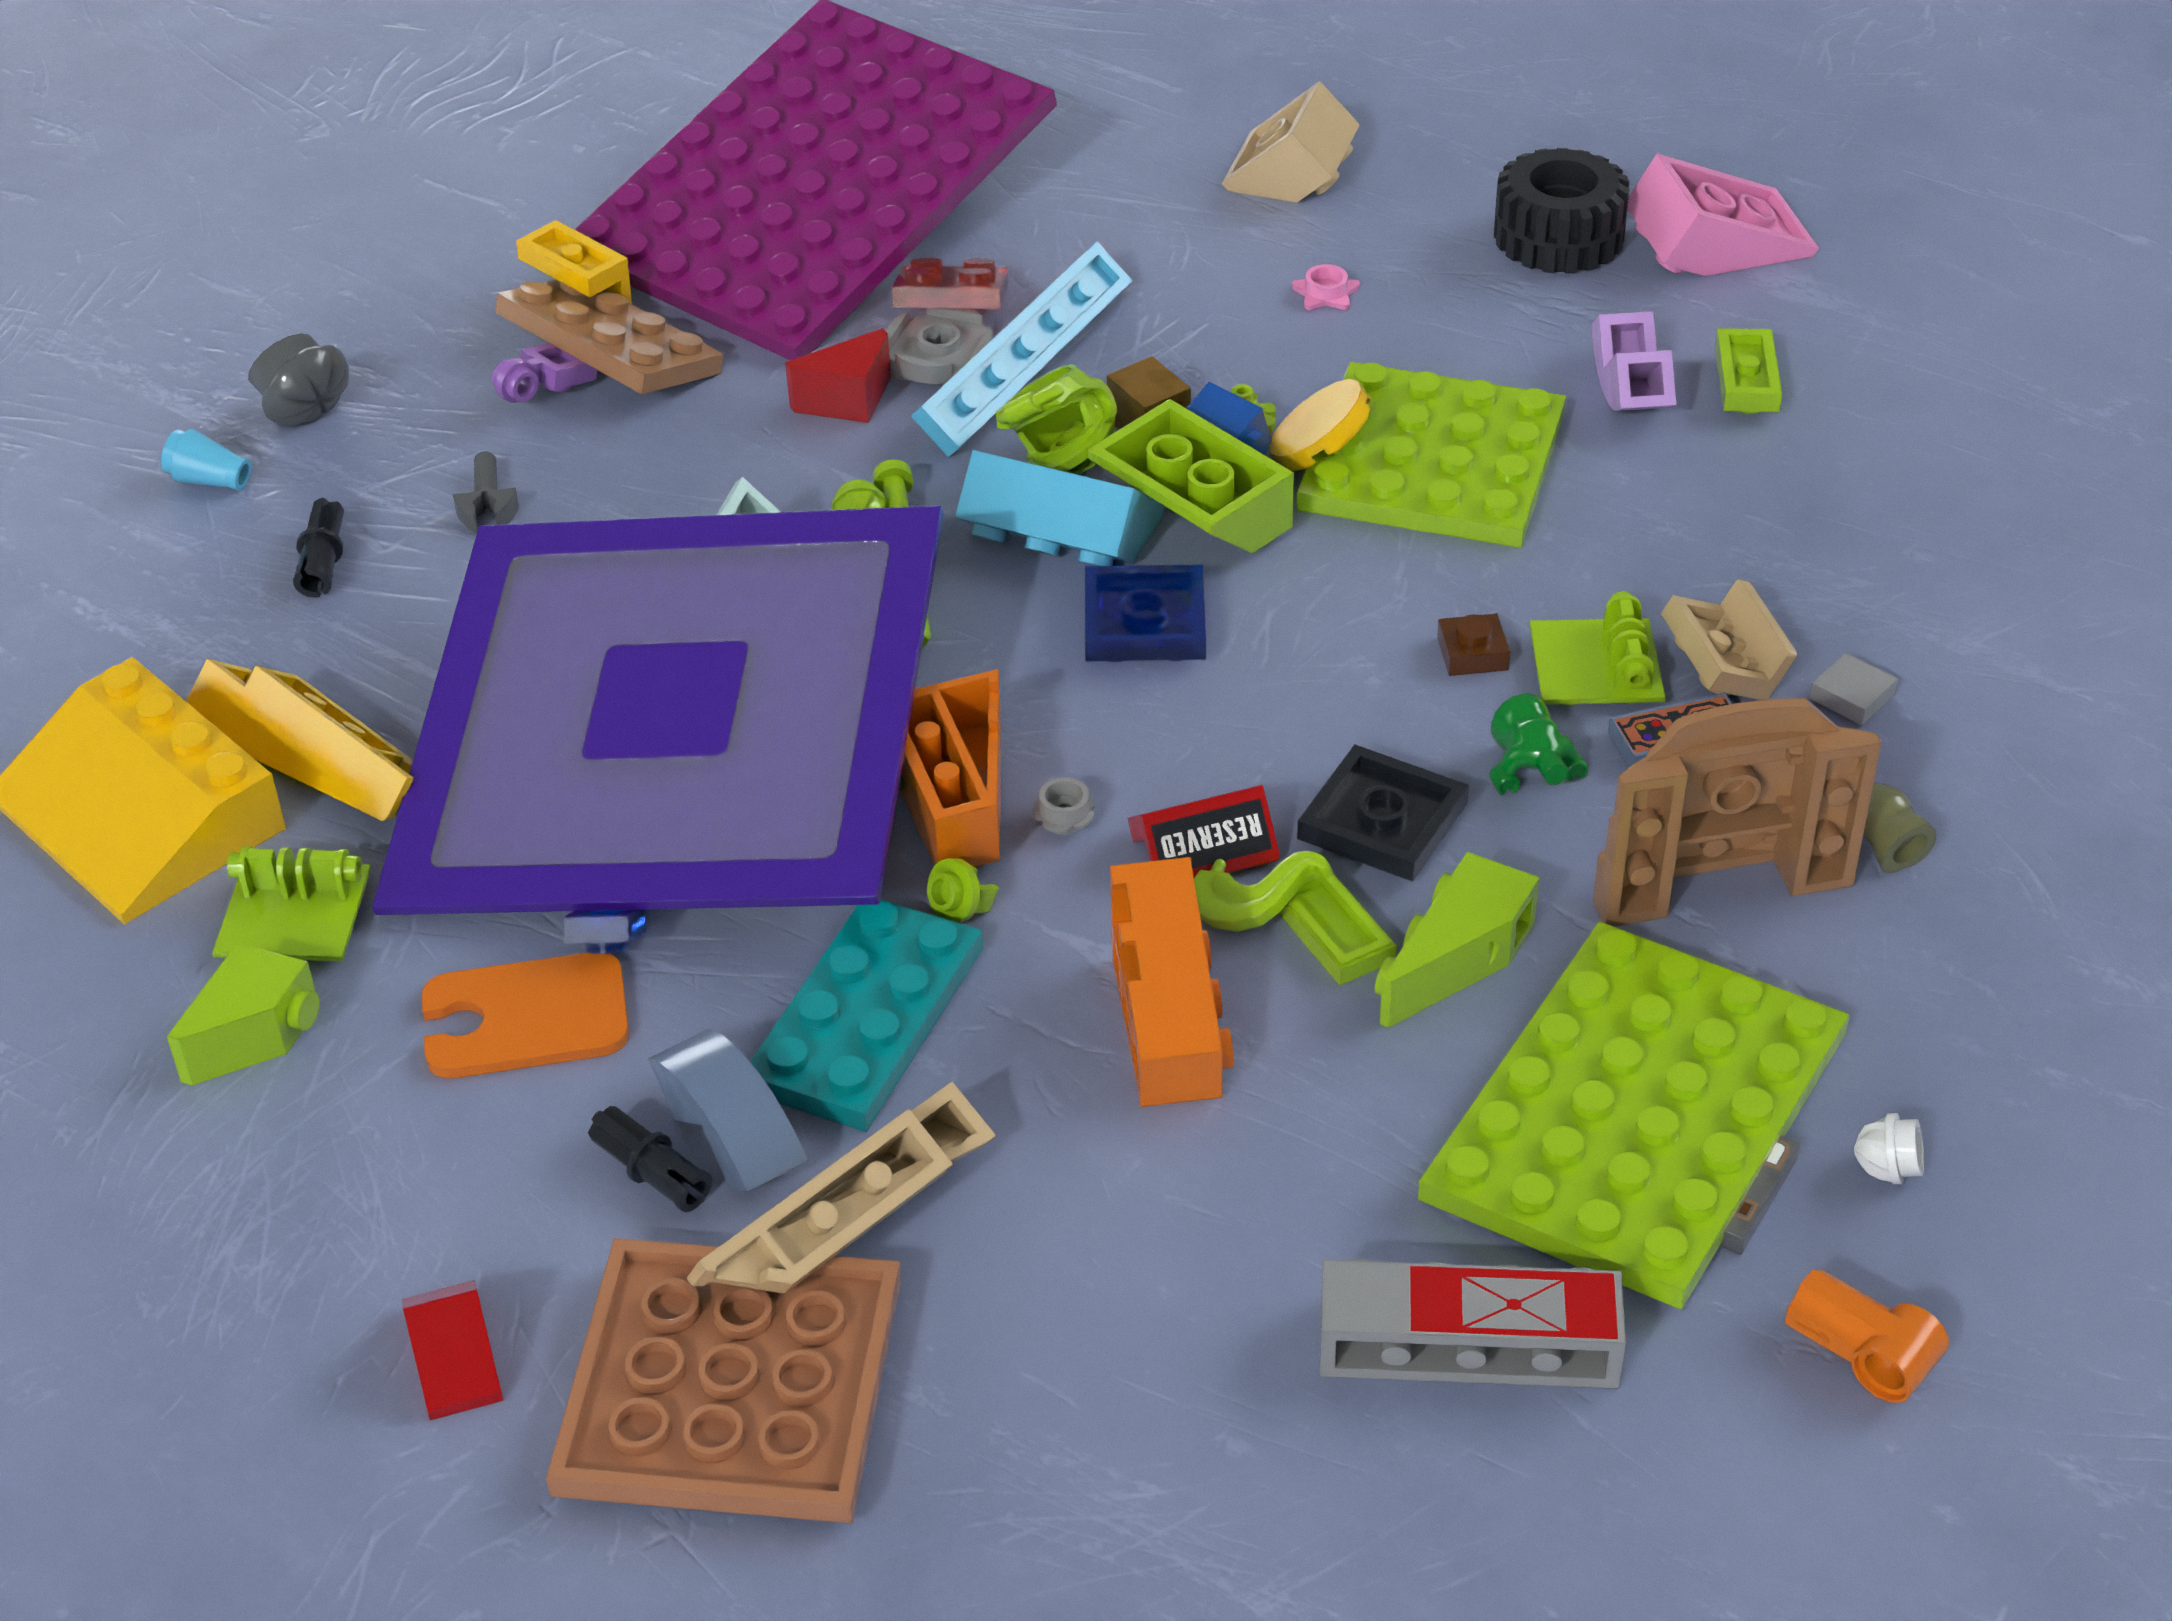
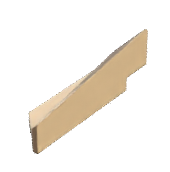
M950 1082L912 1111L909 1109L904 1111L705 1256L696 1264L686 1279L693 1286H705L711 1282L785 1294L943 1176L953 1165V1161L984 1147L996 1135L956 1085Z

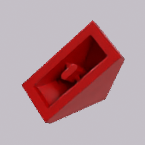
M881 328L785 362L789 406L794 413L869 423L891 379L888 333Z
M475 1281L402 1299L403 1312L429 1419L434 1420L504 1401Z

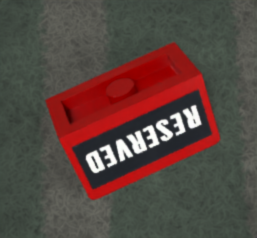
M1263 785L1127 818L1133 842L1145 840L1150 861L1190 857L1194 878L1200 870L1211 871L1217 859H1223L1226 862L1224 873H1230L1274 862L1280 857Z

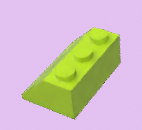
M1171 399L1158 405L1088 449V459L1209 534L1252 554L1293 527L1294 472Z

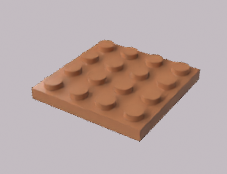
M614 1238L546 1477L550 1497L853 1524L901 1284L900 1261L835 1256L784 1294L711 1282L705 1286L691 1285L686 1279L701 1259L718 1248V1246Z

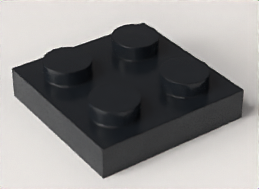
M1354 744L1298 819L1297 839L1413 882L1468 804L1469 785Z

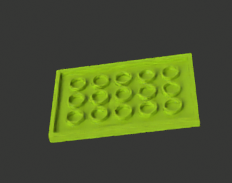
M1599 921L1419 1180L1418 1200L1577 1267H1586L1593 1270L1621 1271L1623 1286L1682 1310L1720 1247L1728 1224L1779 1137L1786 1136L1846 1035L1850 1014Z

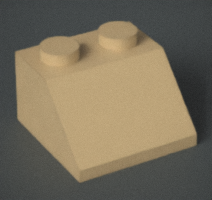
M1319 81L1250 131L1221 184L1230 192L1295 203L1313 191L1320 195L1327 191L1339 178L1340 173L1337 171V168L1352 152L1353 146L1350 143L1360 124Z

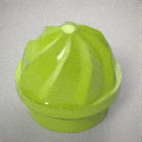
M858 479L848 481L839 487L832 500L830 510L888 508L885 495L873 483Z

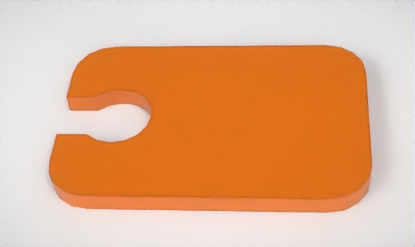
M586 952L447 972L429 980L422 991L424 1021L443 1019L459 1011H472L483 1017V1022L478 1029L463 1036H451L445 1033L424 1036V1053L428 1068L434 1075L442 1078H461L603 1057L614 1054L622 1049L629 1038L622 968L619 960L614 955L606 952Z

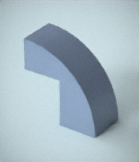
M707 1029L648 1058L675 1121L702 1125L730 1189L749 1192L809 1161L789 1119L765 1080L739 1048L715 1030Z

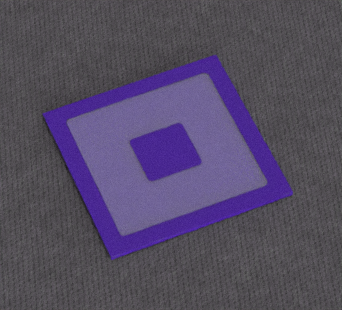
M942 506L479 526L409 773L414 779L407 793L402 798L373 901L372 909L376 915L879 905L944 515Z

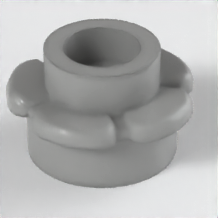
M1071 777L1054 778L1040 788L1039 799L1033 805V815L1036 820L1042 821V825L1046 830L1059 835H1070L1087 827L1094 819V812L1092 810L1095 807V802L1092 796L1089 795L1088 787L1080 780Z

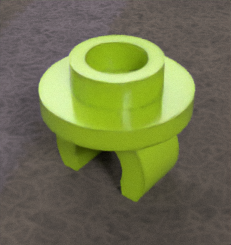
M948 858L939 861L931 870L927 883V896L930 906L937 917L962 923L969 920L974 913L989 912L999 887L995 884H979L977 878L978 869L963 859Z

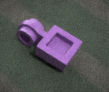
M551 343L521 349L520 358L501 361L493 371L492 382L496 393L510 403L526 402L537 392L539 382L542 387L551 391H569L575 385L596 380L597 369Z

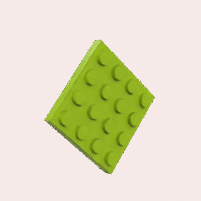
M1350 362L1343 380L1352 379L1359 381L1370 395L1371 401L1368 405L1371 409L1368 419L1358 433L1337 452L1328 455L1323 449L1312 456L1316 463L1305 471L1297 491L1296 510L1522 548L1565 415L1567 396L1548 393L1536 388L1521 389L1496 385L1485 380L1471 381L1439 376L1429 371L1414 372L1388 368L1377 363L1363 364Z

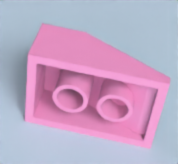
M1658 153L1629 196L1628 211L1636 222V230L1649 241L1657 253L1655 258L1658 263L1674 273H1682L1684 270L1702 276H1709L1813 257L1819 249L1776 188Z

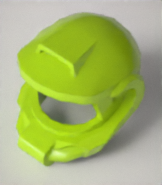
M1069 364L1052 370L1034 380L1015 394L995 413L997 428L1002 430L1014 429L1028 450L1026 456L1028 463L1079 475L1096 465L1095 462L1088 459V449L1113 434L1117 406L1114 396L1105 382L1097 377L1089 376L1076 365Z

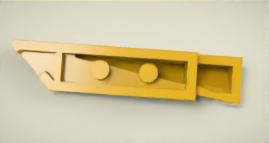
M207 659L186 700L188 704L255 760L381 821L389 820L395 816L403 796L407 793L414 779L413 776L409 775L413 762L410 757L298 675L256 665L252 671L249 668Z

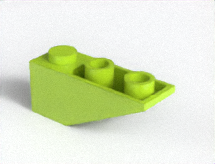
M1466 852L1452 874L1445 872L1440 877L1432 896L1431 906L1424 916L1416 914L1411 920L1405 934L1403 948L1397 957L1388 956L1380 967L1375 982V993L1381 996L1380 1025L1390 1028L1509 966L1535 925L1540 877Z

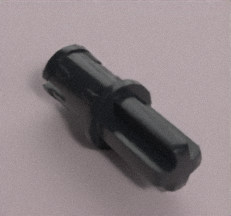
M324 497L314 501L308 527L300 533L296 542V549L300 557L293 577V585L301 594L314 598L320 597V589L324 595L329 593L332 586L334 564L343 555V542L339 537L344 509L338 501L329 502Z
M609 1106L603 1112L598 1110L591 1119L593 1124L588 1131L590 1139L627 1167L626 1173L631 1180L637 1183L647 1182L675 1203L676 1207L683 1212H690L701 1204L698 1199L688 1193L689 1190L682 1185L683 1183L689 1184L704 1197H707L712 1187L713 1179L711 1174L698 1168L674 1150L669 1136L662 1132L651 1133L616 1106Z

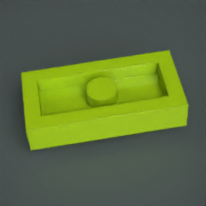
M1717 328L1715 353L1723 411L1744 414L1780 412L1782 389L1772 329Z

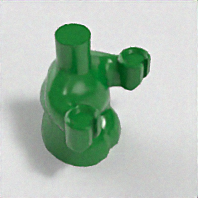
M1525 693L1512 696L1504 701L1496 710L1491 722V734L1497 745L1506 752L1503 754L1500 763L1490 771L1489 778L1500 795H1504L1506 790H1510L1511 793L1518 791L1520 779L1516 773L1522 767L1539 770L1545 781L1550 785H1558L1565 779L1572 781L1573 776L1576 775L1579 778H1584L1587 775L1588 766L1575 749L1574 743L1568 737L1561 735L1559 727L1551 720L1547 706L1537 695Z

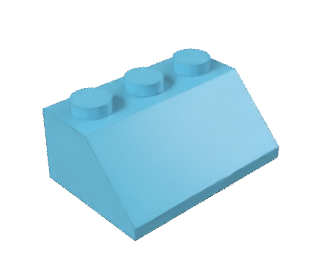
M972 450L955 517L973 525L971 532L973 536L1003 544L1007 534L1026 538L1025 549L1058 557L1059 549L1063 547L1079 551L1078 562L1111 570L1114 560L1128 564L1134 563L1161 520L1165 506L1135 488Z

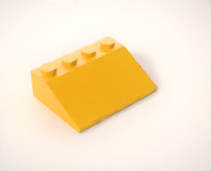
M134 657L108 668L102 674L81 684L0 775V811L124 925L226 865L230 852H240L243 846L255 848L286 829L272 773Z

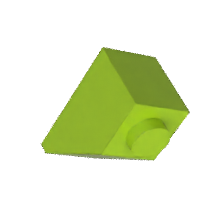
M237 943L167 1035L181 1083L193 1086L286 1055L301 1033L313 1025L320 1008L319 996L315 991L308 961Z

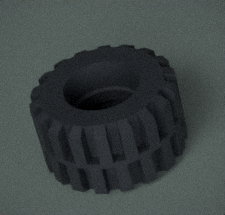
M1545 148L1535 150V153H1524L1517 156L1516 161H1509L1498 176L1494 221V238H1496L1497 247L1499 250L1505 251V256L1512 261L1522 262L1524 267L1530 269L1537 268L1548 273H1577L1578 270L1589 271L1596 269L1598 264L1609 263L1613 260L1615 254L1620 253L1624 242L1630 191L1628 177L1622 174L1623 170L1617 164L1609 163V159L1580 149Z

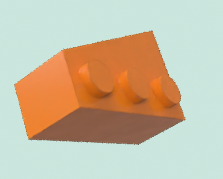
M999 669L917 688L914 691L901 770L905 786L901 793L934 866L939 861L948 858L963 859L974 867L1000 861L1002 723Z
M1185 857L1111 865L1112 963L1140 1107L1222 1098L1223 1069L1234 1067L1233 1045L1229 1027L1219 1028L1217 1019L1222 1018L1223 1015L1221 990L1218 978H1210L1209 970L1212 968L1210 941L1207 930H1202L1191 858Z

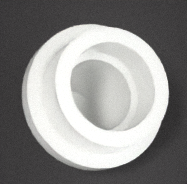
M1887 1113L1886 1117L1878 1119L1874 1123L1864 1125L1854 1146V1154L1861 1167L1869 1175L1880 1180L1892 1182L1893 1185L1903 1184L1905 1177L1923 1176L1924 1150L1919 1120H1900L1898 1113Z

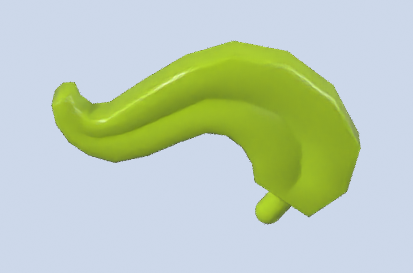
M1302 851L1293 853L1284 859L1259 883L1243 885L1235 881L1230 873H1224L1226 862L1223 859H1217L1211 871L1200 870L1194 878L1200 918L1212 928L1236 932L1262 926L1282 911L1308 877L1319 874L1326 879L1331 876L1333 871L1323 855L1313 851Z

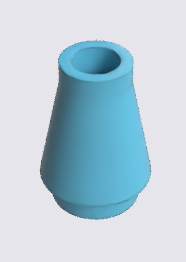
M188 429L186 432L181 430L173 431L166 440L161 455L162 470L165 473L171 474L175 482L227 487L241 491L246 486L251 474L252 464L250 459L235 454L195 429Z

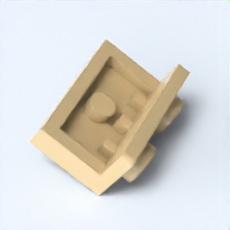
M1736 580L1720 605L1672 595L1661 612L1664 620L1675 635L1676 644L1687 654L1699 673L1700 682L1714 694L1725 693L1727 696L1732 694L1758 700H1767L1797 657L1796 650L1749 581Z

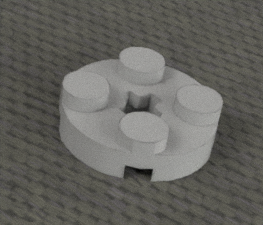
M936 303L925 305L926 314L918 315L911 319L909 310L899 314L890 322L886 329L888 333L891 376L899 381L941 384L943 386L993 339V330L990 325L988 328L983 325V316L976 310L966 306Z

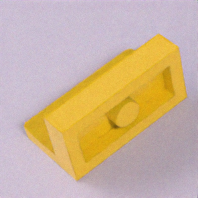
M557 220L516 240L519 260L589 298L606 290L624 295L628 298L629 303L632 304L627 257Z

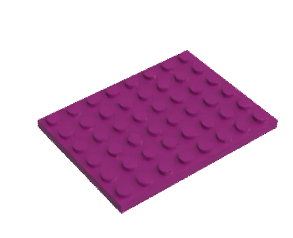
M819 0L574 230L627 257L631 287L788 360H793L810 354L1057 106L1055 92L1053 89L831 1Z

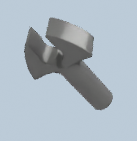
M487 451L478 453L474 458V492L453 494L457 517L463 525L474 533L478 531L477 518L485 512V509L490 508L491 512L495 514L497 525H504L510 523L519 508L515 487L497 490V460L494 454Z

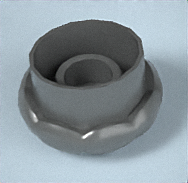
M300 333L287 336L263 351L253 362L249 370L248 380L263 395L262 407L268 419L279 426L296 427L300 424L314 422L321 417L322 412H328L334 408L340 399V395L348 385L349 367L343 353L332 345L320 346L310 335Z

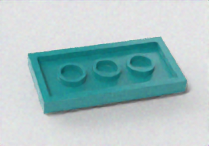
M880 899L879 905H857L750 1061L765 1080L779 1104L867 1132L984 949L983 930Z

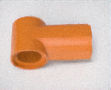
M1813 1269L1800 1283L1797 1293L1787 1308L1784 1323L1851 1362V1368L1860 1384L1875 1397L1890 1403L1907 1401L1949 1348V1337L1944 1326L1924 1308L1914 1304L1901 1303L1889 1309L1822 1269L1819 1271Z

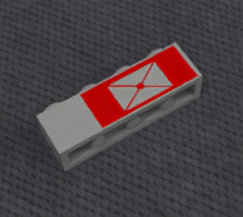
M1323 1259L1320 1377L1619 1389L1626 1346L1621 1271L1593 1270L1586 1267L1559 1269L1518 1267L1511 1264L1481 1266L1444 1264L1435 1261L1403 1263L1377 1262L1366 1259Z

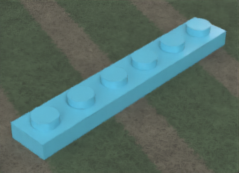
M1095 242L916 410L911 417L949 458L995 414V411L1008 402L1133 280L1098 242Z

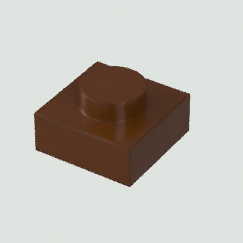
M1497 613L1472 614L1463 617L1438 619L1437 639L1449 676L1509 670L1510 650Z

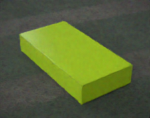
M1333 872L1326 879L1319 874L1308 877L1292 899L1278 913L1339 985L1380 969L1388 956L1396 958L1397 945Z

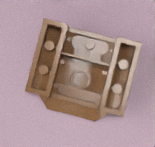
M1806 698L1740 702L1714 707L1676 719L1646 757L1630 766L1618 777L1614 815L1609 818L1606 849L1598 854L1593 903L1602 922L1614 927L1667 918L1673 878L1774 861L1791 896L1852 887L1854 885L1882 743L1878 735L1858 729L1837 726Z

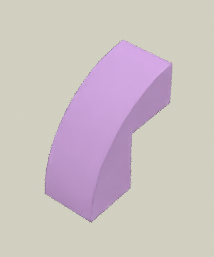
M1653 311L1599 314L1591 324L1592 341L1600 385L1610 408L1614 411L1671 408L1676 406L1672 350L1657 351Z

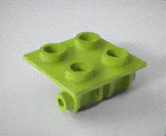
M1627 591L1614 593L1605 606L1604 619L1529 621L1540 696L1545 704L1665 702V693L1650 619L1641 618L1642 606L1638 598Z
M243 846L240 852H230L227 860L228 876L230 878H238L212 952L213 958H226L234 946L240 943L300 960L343 961L370 875V864H362L361 857L350 855L348 849H338V851L312 850L311 852L310 848H300L296 862L290 847H281L277 859L274 849H256L252 846Z

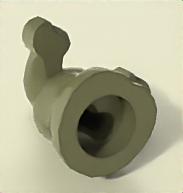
M1874 782L1863 835L1873 846L1875 858L1880 868L1886 873H1893L1903 868L1911 867L1924 859L1935 844L1936 830L1914 811L1910 799L1904 792L1894 786Z

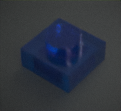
M645 910L573 911L563 917L564 943H586V952L592 954L625 951L626 943L631 942L646 932Z

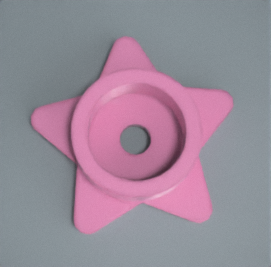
M1332 264L1316 265L1306 272L1305 279L1292 281V289L1305 296L1304 309L1308 311L1324 306L1344 311L1348 310L1350 307L1348 296L1359 290L1360 287L1359 280L1348 279V274L1343 268Z

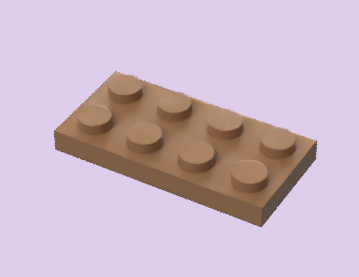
M558 280L543 283L525 282L520 285V288L497 293L496 314L551 343L641 395L721 374L723 353L703 343V339L700 336L682 332L667 324L663 316L652 312H645L630 304L628 298L624 295L603 290L589 298Z

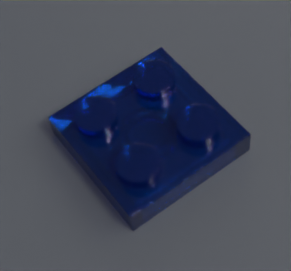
M1203 564L1085 566V662L1206 660Z

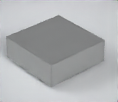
M1845 652L1812 683L1809 699L1859 725H1863L1895 695L1898 678Z

